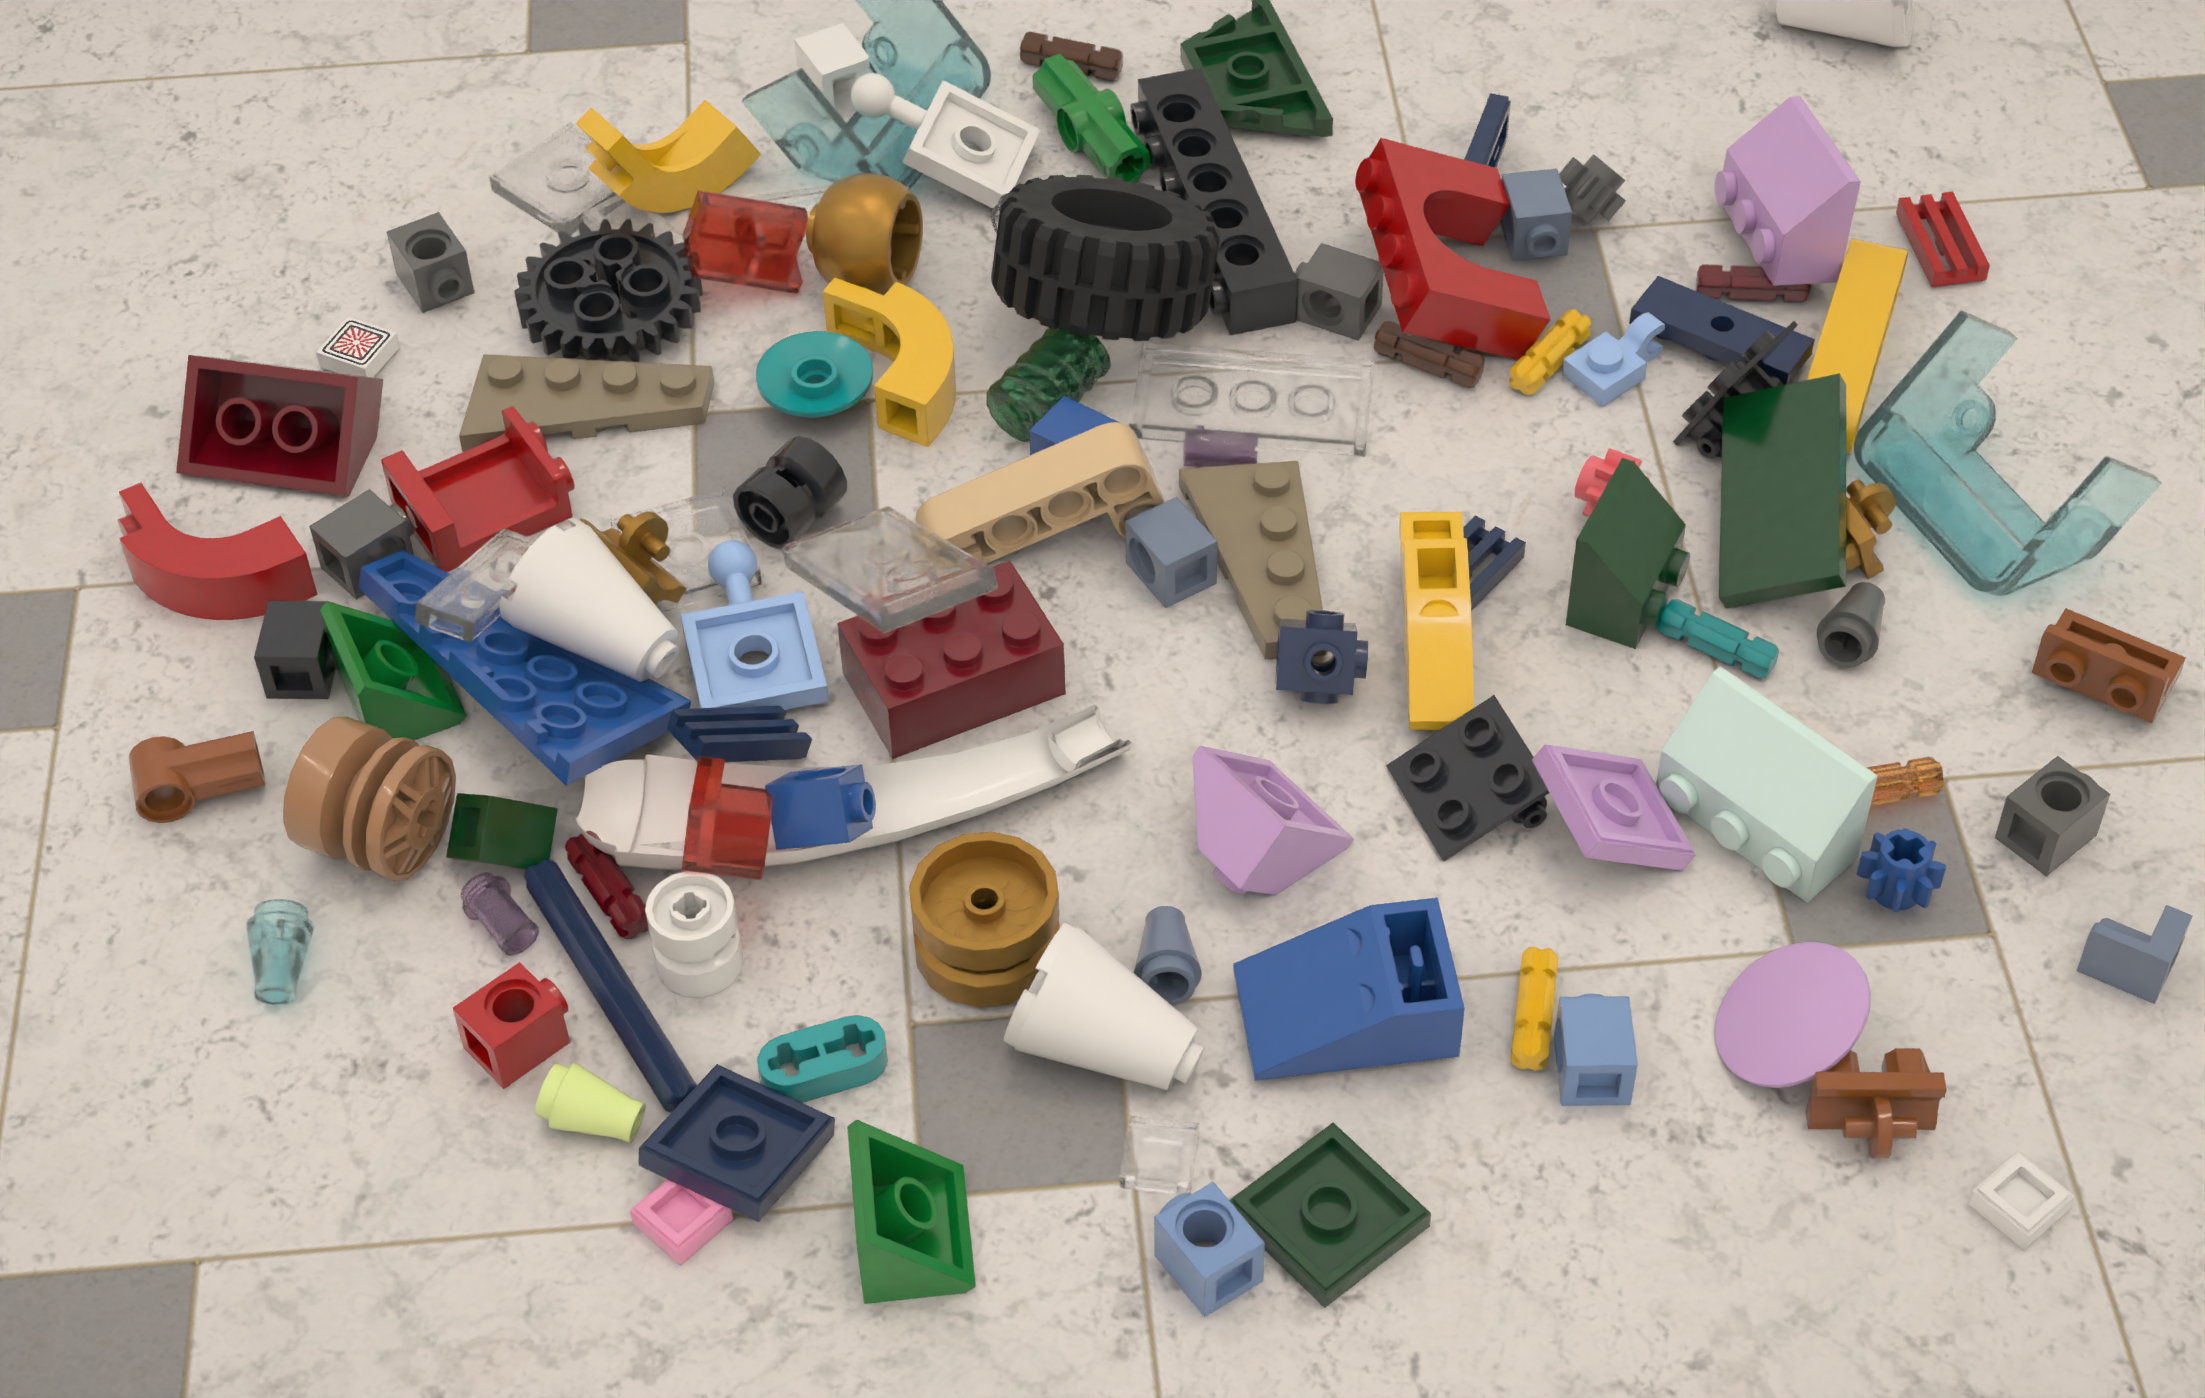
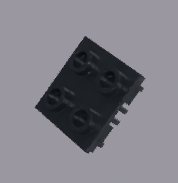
M1793 321L1776 338L1767 330L1742 354L1748 361L1747 364L1742 360H1739L1736 364L1734 362L1730 363L1707 387L1714 396L1708 391L1704 392L1682 414V417L1689 424L1673 442L1678 445L1690 434L1697 441V448L1704 457L1709 459L1722 457L1723 398L1782 386L1783 383L1779 378L1772 375L1768 376L1760 366L1798 324Z
M1495 695L1386 765L1443 861L1449 859L1510 818L1516 823H1523L1526 828L1537 827L1547 818V812L1545 811L1547 800L1544 796L1548 795L1549 791L1532 762L1534 756Z

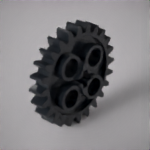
M603 219L600 229L593 232L585 223L579 224L580 235L572 237L568 233L560 231L558 232L560 242L558 246L544 242L539 244L542 258L527 256L525 259L527 271L517 274L519 288L514 290L521 327L522 329H528L532 344L543 342L546 355H551L561 349L563 358L575 359L578 355H584L585 360H598L599 357H606L607 361H618L619 356L627 355L632 362H640V350L646 348L650 352L660 355L662 354L660 340L664 339L669 342L678 343L680 341L678 328L692 329L694 326L692 313L701 312L700 296L703 295V289L696 257L689 256L688 247L685 242L674 245L671 231L664 232L655 237L652 223H648L639 231H633L631 219H626L619 229H612L608 219Z

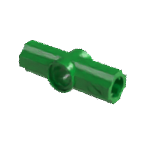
M1061 54L1044 59L1039 70L1032 74L1033 90L1056 117L1058 131L1066 147L1074 153L1083 150L1106 179L1113 177L1124 179V182L1137 184L1144 172L1151 168V153L1127 126L1123 107L1116 94L1111 89L1098 91L1073 60H1066Z

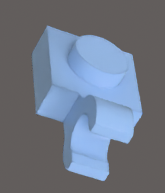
M1648 312L1637 317L1620 340H1617L1608 332H1604L1563 359L1562 375L1603 407L1646 378L1647 362L1656 358L1663 351V346L1654 340L1653 337L1665 330V324Z

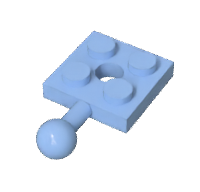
M727 540L718 544L709 555L708 571L711 578L718 585L726 589L729 605L681 614L683 633L700 708L781 706L784 710L829 702L827 683L804 591L753 600L749 583L757 570V559L753 550L747 544L737 540ZM751 651H762L770 656L764 662L754 665L739 661L741 656Z

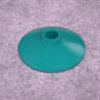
M827 331L798 333L778 341L763 354L756 368L757 387L763 399L775 409L798 417H823L842 412L859 402L866 395L873 381V364L866 349L850 337Z

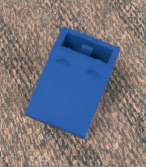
M1438 897L1369 905L1233 963V972L1254 1081L1460 1057L1465 1007Z

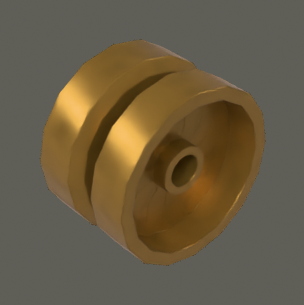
M992 831L962 834L937 845L918 863L909 885L916 964L932 989L952 1002L979 1008L1012 1004L1020 999L1024 989L1029 990L1039 971L1036 969L1038 962L1060 929L1059 892L1056 871L1042 851L1023 839Z

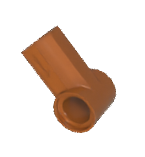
M254 731L188 746L171 737H151L139 742L132 748L129 754L136 811L142 818L150 822H173L189 814L197 800L266 784Z

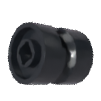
M797 436L788 440L769 458L766 466L758 468L737 487L733 494V505L742 523L758 540L770 547L782 550L790 548L812 527L816 518L823 517L843 498L847 492V479L842 467L827 449L810 438Z

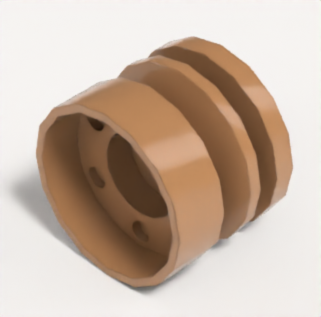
M347 716L333 717L318 727L302 747L290 772L283 807V823L287 836L299 847L335 860L347 858L357 868L364 871L373 870L383 878L394 882L407 880L424 867L437 849L448 825L455 800L456 773L453 761L443 750L429 745L420 746L416 741L406 737L392 738L381 728Z

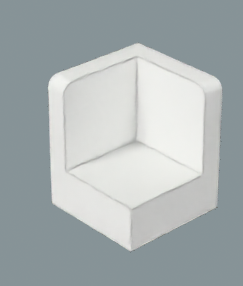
M844 23L794 39L799 83L824 115L835 112L833 85L856 77L855 72L867 69L870 66L869 55Z

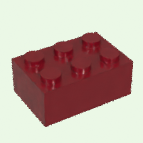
M1011 561L837 623L843 675L892 759L1066 694L1064 643Z

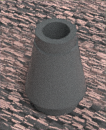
M1860 582L1853 585L1849 592L1820 621L1817 627L1818 646L1821 654L1830 663L1839 667L1852 668L1868 661L1876 654L1885 605V595L1879 587L1868 582Z

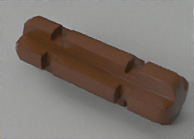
M1031 31L1025 33L1020 44V59L1027 64L1042 66L1044 59L1061 54L1066 60H1073L1086 76H1090V71H1093L1096 78L1110 81L1118 79L1123 67V53L1115 48L1101 46L1100 51L1095 50V44L1053 36V40L1049 41L1048 35Z
M1392 321L1383 322L1380 329L1376 332L1374 350L1378 354L1394 360L1397 359L1398 355L1402 356V363L1443 379L1446 378L1447 374L1452 375L1451 382L1467 388L1475 387L1483 375L1485 359L1479 354L1466 349H1462L1461 353H1457V346L1403 333L1400 324Z

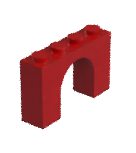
M1380 138L1369 158L1363 159L1356 172L1355 186L1363 204L1367 225L1372 233L1379 256V263L1382 266L1391 294V302L1395 307L1402 332L1516 360L1526 356V352L1534 345L1551 320L1537 280L1474 264L1454 253L1435 235L1484 246L1510 206L1498 169Z

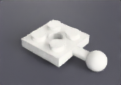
M869 73L861 76L856 80L851 90L852 104L861 115L868 118H878L887 114L889 117L918 130L902 163L999 212L1002 200L1015 187L1041 131L944 80L928 111L896 96L891 82L880 74ZM962 141L972 142L982 151H974L968 148Z

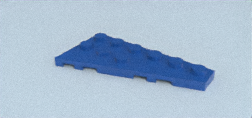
M405 550L361 567L358 589L566 786L596 771L603 765L611 763L670 732L667 726L672 710L689 709L691 706V700L649 678L645 681H637L513 627L501 617L500 600Z

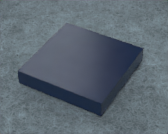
M716 1064L639 1147L638 1166L752 1220L760 1222L834 1136L835 1118Z

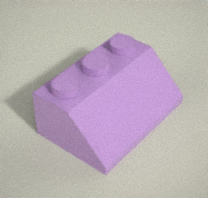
M1801 96L1789 97L1727 149L1723 171H1719L1715 178V197L1718 204L1724 207L1731 218L1736 232L1741 234L1749 246L1755 262L1761 265L1774 286L1838 281L1861 181Z

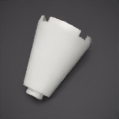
M1767 0L1768 13H1777L1778 23L1782 25L1896 48L1911 44L1915 0Z
M574 517L568 519L572 527L566 531H563L556 525L545 531L528 548L514 567L509 580L517 585L511 602L501 596L499 604L501 617L521 631L637 681H645L651 676L655 678L662 677L672 667L679 655V648L676 646L678 632L590 526Z
M1065 922L1057 931L1038 962L1036 969L1039 971L1029 990L1024 989L1007 1026L1003 1042L1015 1047V1050L1163 1090H1168L1174 1079L1187 1084L1205 1047L1194 1042L1199 1028L1084 930Z

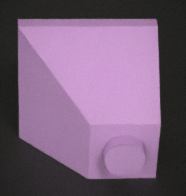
M1199 746L1194 753L1193 774L1198 849L1216 866L1213 874L1217 880L1230 890L1241 895H1245L1247 891L1277 895L1346 850L1354 840L1350 834L1270 760L1205 746Z

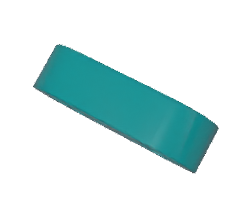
M854 1015L780 1035L769 1040L759 1052L757 1063L760 1084L801 1103L868 1084L876 1080L885 1071L888 1063L885 1032L880 1024L870 1017ZM851 1044H859L861 1050L866 1051V1054L860 1057H853L852 1052L846 1049V1047ZM785 1063H793L795 1069L799 1070V1074L787 1077L784 1070L780 1069V1066Z

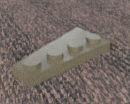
M483 354L459 434L462 452L481 445L485 441L502 436L505 433L502 410L511 406L515 407L526 423L534 421L542 434L572 431L573 439L597 437V432L609 426L624 425L627 431L631 433L705 424L714 387L712 366Z
M1298 461L1179 469V487L1185 499H1190L1196 511L1198 521L1217 541V564L1225 580L1230 579L1237 594V604L1264 659H1277L1279 618L1306 620V611L1323 610ZM1318 651L1313 656L1327 655V651Z

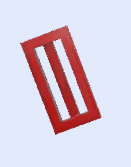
M1953 191L1943 192L1941 200L1935 202L1932 194L1921 195L1919 204H1913L1910 197L1899 198L1896 214L1931 287L1987 280L1990 265ZM1922 219L1927 220L1936 238L1935 245L1940 255L1945 257L1951 271L1945 270L1921 221Z

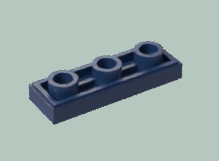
M1660 276L1656 277L1631 308L1629 324H1631L1637 317L1649 312L1665 324V330L1657 334L1656 337L1673 341L1702 353L1708 359L1721 361L1728 365L1732 362L1736 364L1739 360L1747 364L1748 361L1742 354L1764 332L1768 330L1776 338L1786 328ZM1792 331L1760 368L1768 376L1772 375L1779 378L1783 385L1790 384L1812 355L1815 339Z

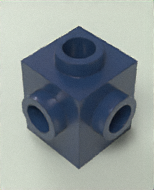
M1309 610L1306 611V620L1279 618L1275 674L1276 690L1300 691V700L1304 702L1318 704L1338 703L1339 694L1353 695L1354 678L1366 679L1368 641L1357 640L1358 631L1355 623H1344V613ZM1321 650H1326L1333 654L1331 659L1325 663H1317L1312 660L1313 655Z

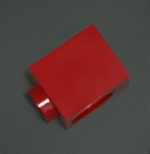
M520 962L453 1007L463 1048L503 1089L570 1043L564 1014L568 1012L569 1008L563 994L548 978L538 981Z

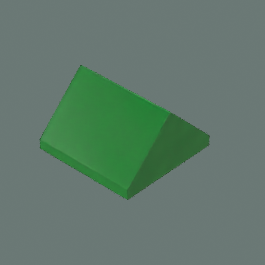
M330 601L325 602L320 612L333 659L359 721L385 730L392 738L406 737L412 740H417L461 724L467 715L447 672L392 620Z
M855 1120L848 1125L856 1244L864 1304L963 1294L975 1288L976 1282L963 1165L862 1121Z

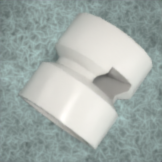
M684 871L670 875L654 887L647 898L645 909L660 981L670 991L684 997L703 998L720 993L733 984L741 972L743 962L740 934L737 929V914L731 889L720 877L705 871Z

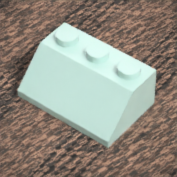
M1720 666L1712 672L1662 749L1656 785L1670 808L1687 815L1713 834L1722 846L1735 850L1764 871L1774 884L1787 888L1808 903L1858 859L1878 775Z

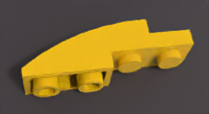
M1462 511L1400 512L1399 538L1404 603L1403 637L1409 730H1441L1474 708L1467 538H1464Z

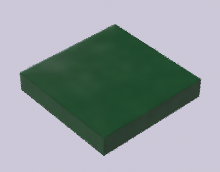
M1334 1122L1229 1200L1265 1242L1264 1250L1324 1308L1429 1228L1431 1212Z

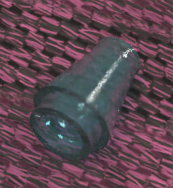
M285 899L263 901L255 906L253 916L246 922L255 980L254 997L262 1003L282 1005L291 1003L296 998L297 983L314 932V924L308 919V909L298 902Z

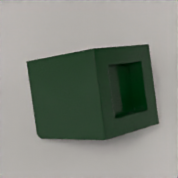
M457 793L446 858L495 864L524 870L531 865H538L542 860L550 859L558 808L490 795Z

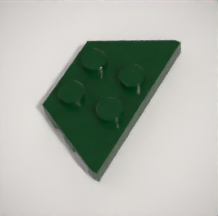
M1252 0V10L1235 20V17L1227 14L1214 22L1209 30L1198 32L1180 43V61L1184 69L1201 68L1228 128L1318 137L1332 136L1333 117L1270 0Z

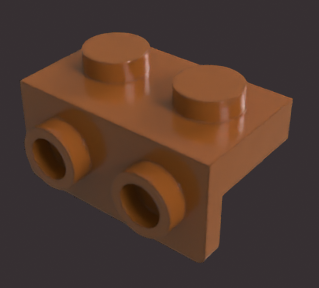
M2065 608L2056 625L2050 624L2044 631L2032 673L2112 706L2119 711L2153 723L2179 678L2186 657Z

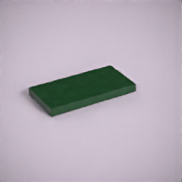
M1838 373L1723 398L1718 598L1727 609L1846 587V384L1842 376Z

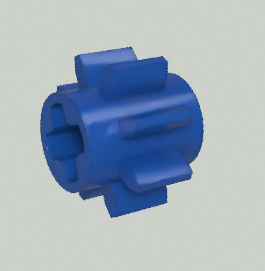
M1908 828L1892 831L1886 836L1879 832L1875 833L1870 851L1861 852L1857 869V876L1869 879L1865 897L1867 899H1875L1882 906L1892 909L1893 912L1909 909L1916 904L1923 908L1928 907L1933 889L1941 888L1946 869L1945 864L1932 861L1937 843L1928 841L1921 834Z

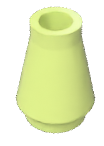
M576 1062L570 1067L555 1063L547 1074L540 1090L535 1114L549 1120V1128L613 1137L631 1143L642 1123L646 1103L632 1099Z

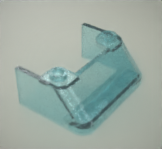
M855 0L873 22V25L865 33L862 40V48L869 55V68L873 73L880 74L891 82L896 96L928 111L943 80L979 99L985 93L991 80L989 63L985 55L942 0ZM803 68L747 94L741 101L791 163L802 173L834 183L841 178L856 173H876L892 177L909 189L915 185L923 174L902 163L918 130L889 117L887 114L878 118H868L857 111L846 123Z
M1960 310L1860 428L1854 442V455L1858 465L1875 483H1882L1888 486L1896 498V506L1971 587L1994 596H2004L2094 558L2156 491L2162 482L2151 473L2105 456L2067 500L2044 522L1976 451L1989 436L1996 421L1995 404L1991 397L1979 386V383L2018 338L2004 328Z

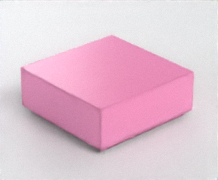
M668 1179L630 1210L632 1223L679 1265L687 1261L733 1221L731 1209Z

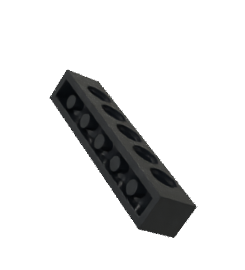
M1201 68L1138 79V102L1131 103L1130 106L1132 125L1137 136L1144 135L1145 147L1151 153V170L1159 169L1161 191L1169 190L1181 195V198L1185 201L1192 200L1199 204L1203 211H1208L1213 217L1220 233L1209 303L1212 313L1214 315L1221 314L1230 336L1296 323L1297 278Z

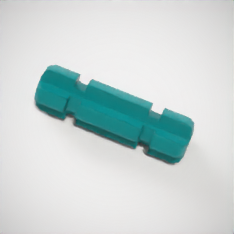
M1678 599L1670 600L1663 609L1658 629L1661 633L1673 639L1682 641L1683 637L1689 639L1688 646L1731 666H1735L1736 662L1742 664L1741 671L1759 679H1765L1776 665L1779 649L1775 644L1758 636L1753 641L1747 639L1750 634L1749 632L1704 611L1698 616L1694 614L1696 607Z

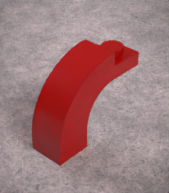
M142 482L119 491L126 516L118 519V524L123 534V537L119 539L133 581L140 590L159 605L174 612L201 619L238 620L264 616L268 601H301L318 595L307 554L281 516L236 535L222 538H200L182 533L171 526Z

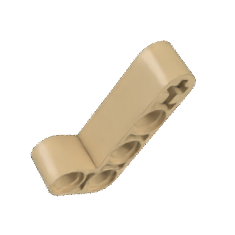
M1110 422L936 495L925 501L918 508L915 519L929 567L937 574L955 576L966 573L1106 512L1110 516L1117 532L1125 538L1126 520L1137 516L1145 509L1154 508L1165 503L1153 468L1135 432L1126 424Z

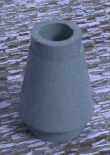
M1160 906L1152 909L1145 918V926L1134 974L1172 1006L1187 1001L1193 995L1195 988L1201 980L1202 970L1185 923L1184 914L1175 907Z

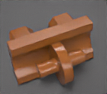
M1895 1048L1885 1053L1881 1066L1882 1072H1860L1857 1053L1850 1050L1844 1058L1828 1071L1815 1072L1806 1108L1808 1129H1842L1844 1138H1867L1869 1153L1872 1158H1889L1892 1151L1893 1138H1916L1917 1130H1935L1939 1102L1942 1097H1945L1947 1091L1944 1072H1930L1923 1051L1920 1048Z

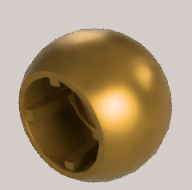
M856 173L841 178L826 189L819 203L813 206L806 228L808 249L813 253L816 269L826 282L830 283L835 277L885 295L895 282L906 285L915 272L922 246L923 218L920 203L909 188L892 177L876 173Z

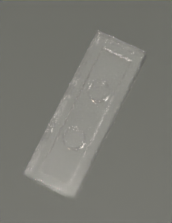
M503 528L416 603L414 622L472 642L501 616L499 608L501 596L511 602L517 585L511 582L509 577L514 567L536 539Z

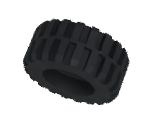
M1050 175L1048 179L1037 177L1027 180L1025 184L1019 183L1013 187L1001 202L991 281L1002 303L1008 308H1015L1018 315L1026 319H1036L1040 322V325L1052 329L1062 328L1069 330L1070 334L1085 337L1087 334L1102 336V339L1117 341L1119 338H1132L1133 341H1149L1151 337H1159L1161 339L1172 338L1178 332L1184 334L1192 330L1208 312L1220 233L1213 217L1208 211H1203L1199 204L1192 200L1185 201L1181 198V195L1169 190L1161 191L1154 189L1152 185L1140 182L1138 184L1124 182V179L1108 177V179L1094 178L1093 175H1077L1076 177Z

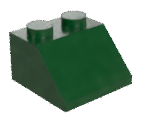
M1621 459L1576 539L1565 625L1636 649L1646 628L1657 629L1659 626L1661 613L1668 602L1669 595L1666 591L1669 585L1677 588L1680 586L1689 564L1690 552L1682 550L1686 524L1633 461Z

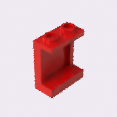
M514 406L502 410L505 433L502 436L420 471H417L403 450L381 459L391 502L398 505L406 513L413 526L415 537L436 567L445 572L454 570L573 517L568 492L574 490L575 485L568 466L561 457L553 459L550 456L545 438L538 425L534 421L526 423Z

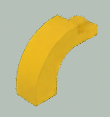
M706 100L675 131L649 144L630 143L622 133L592 107L575 123L592 140L585 149L596 160L588 169L625 202L635 208L649 212L669 213L681 211L713 198L734 183L762 155L735 124Z
M834 277L823 290L827 332L850 337L864 348L880 353L893 362L874 385L878 428L929 447L947 424L956 400L953 338L945 318L927 298L901 283L895 282L887 293L882 295Z

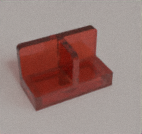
M698 190L682 234L691 275L698 279L799 293L803 281L796 257L806 233L808 221L806 208Z
M699 756L688 810L682 870L748 879H762L773 806L771 793L763 788L723 784L725 760Z

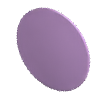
M1796 943L1764 955L1737 977L1720 1004L1715 1023V1040L1723 1062L1740 1079L1757 1086L1770 1088L1798 1085L1813 1079L1815 1072L1828 1071L1846 1056L1864 1030L1871 1005V991L1867 976L1856 959L1849 953L1826 943Z

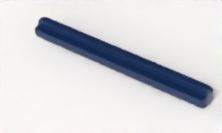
M544 859L538 865L529 866L524 873L527 890L665 1111L672 1113L697 1086L696 1082L557 863L550 859Z

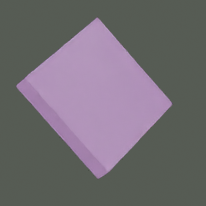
M1546 744L1542 746L1532 759L1585 858L1683 871L1696 856L1642 759Z

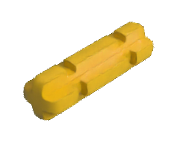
M1576 309L1567 310L1555 322L1556 325L1551 326L1526 352V356L1521 357L1510 368V386L1514 390L1519 389L1524 395L1534 394L1546 382L1544 379L1551 377L1563 364V359L1574 353V348H1578L1590 336L1589 327L1592 321L1587 314L1581 315Z
M1532 946L1525 949L1522 953L1511 1051V1062L1518 1069L1529 1068L1534 1071H1540L1548 1065L1559 958L1550 948L1540 950Z

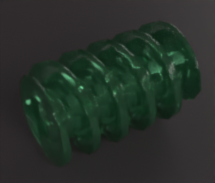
M1048 327L1043 336L1035 340L1029 350L1022 353L1016 363L1008 367L1002 377L991 384L986 393L988 410L999 427L1011 437L1021 442L1030 441L1029 430L1063 396L1080 402L1084 392L1094 388L1098 379L1104 377L1111 368L1110 356L1105 346L1095 335L1087 334L1085 337L1070 334L1069 330L1062 328L1052 329Z

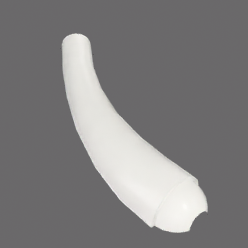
M1093 705L1030 733L955 754L883 765L863 766L865 782L872 786L875 794L876 812L872 820L873 829L850 843L776 850V846H768L713 855L640 845L698 840L775 845L765 785L789 772L831 767L788 768L727 763H698L696 760L646 754L645 760L611 762L586 775L583 804L576 819L574 817L580 833L586 840L604 853L616 857V862L621 867L712 872L797 864L898 842L984 814L1055 786L1130 750L1132 742L1129 739L1124 742L1121 739L1114 742L1103 726L1099 708ZM590 830L597 833L601 841L587 834L586 831Z

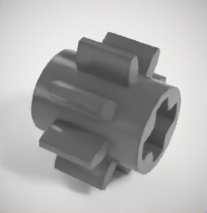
M1594 154L1584 165L1572 157L1559 173L1562 183L1566 186L1564 190L1571 210L1588 224L1598 213L1610 221L1626 202L1616 192L1626 180Z

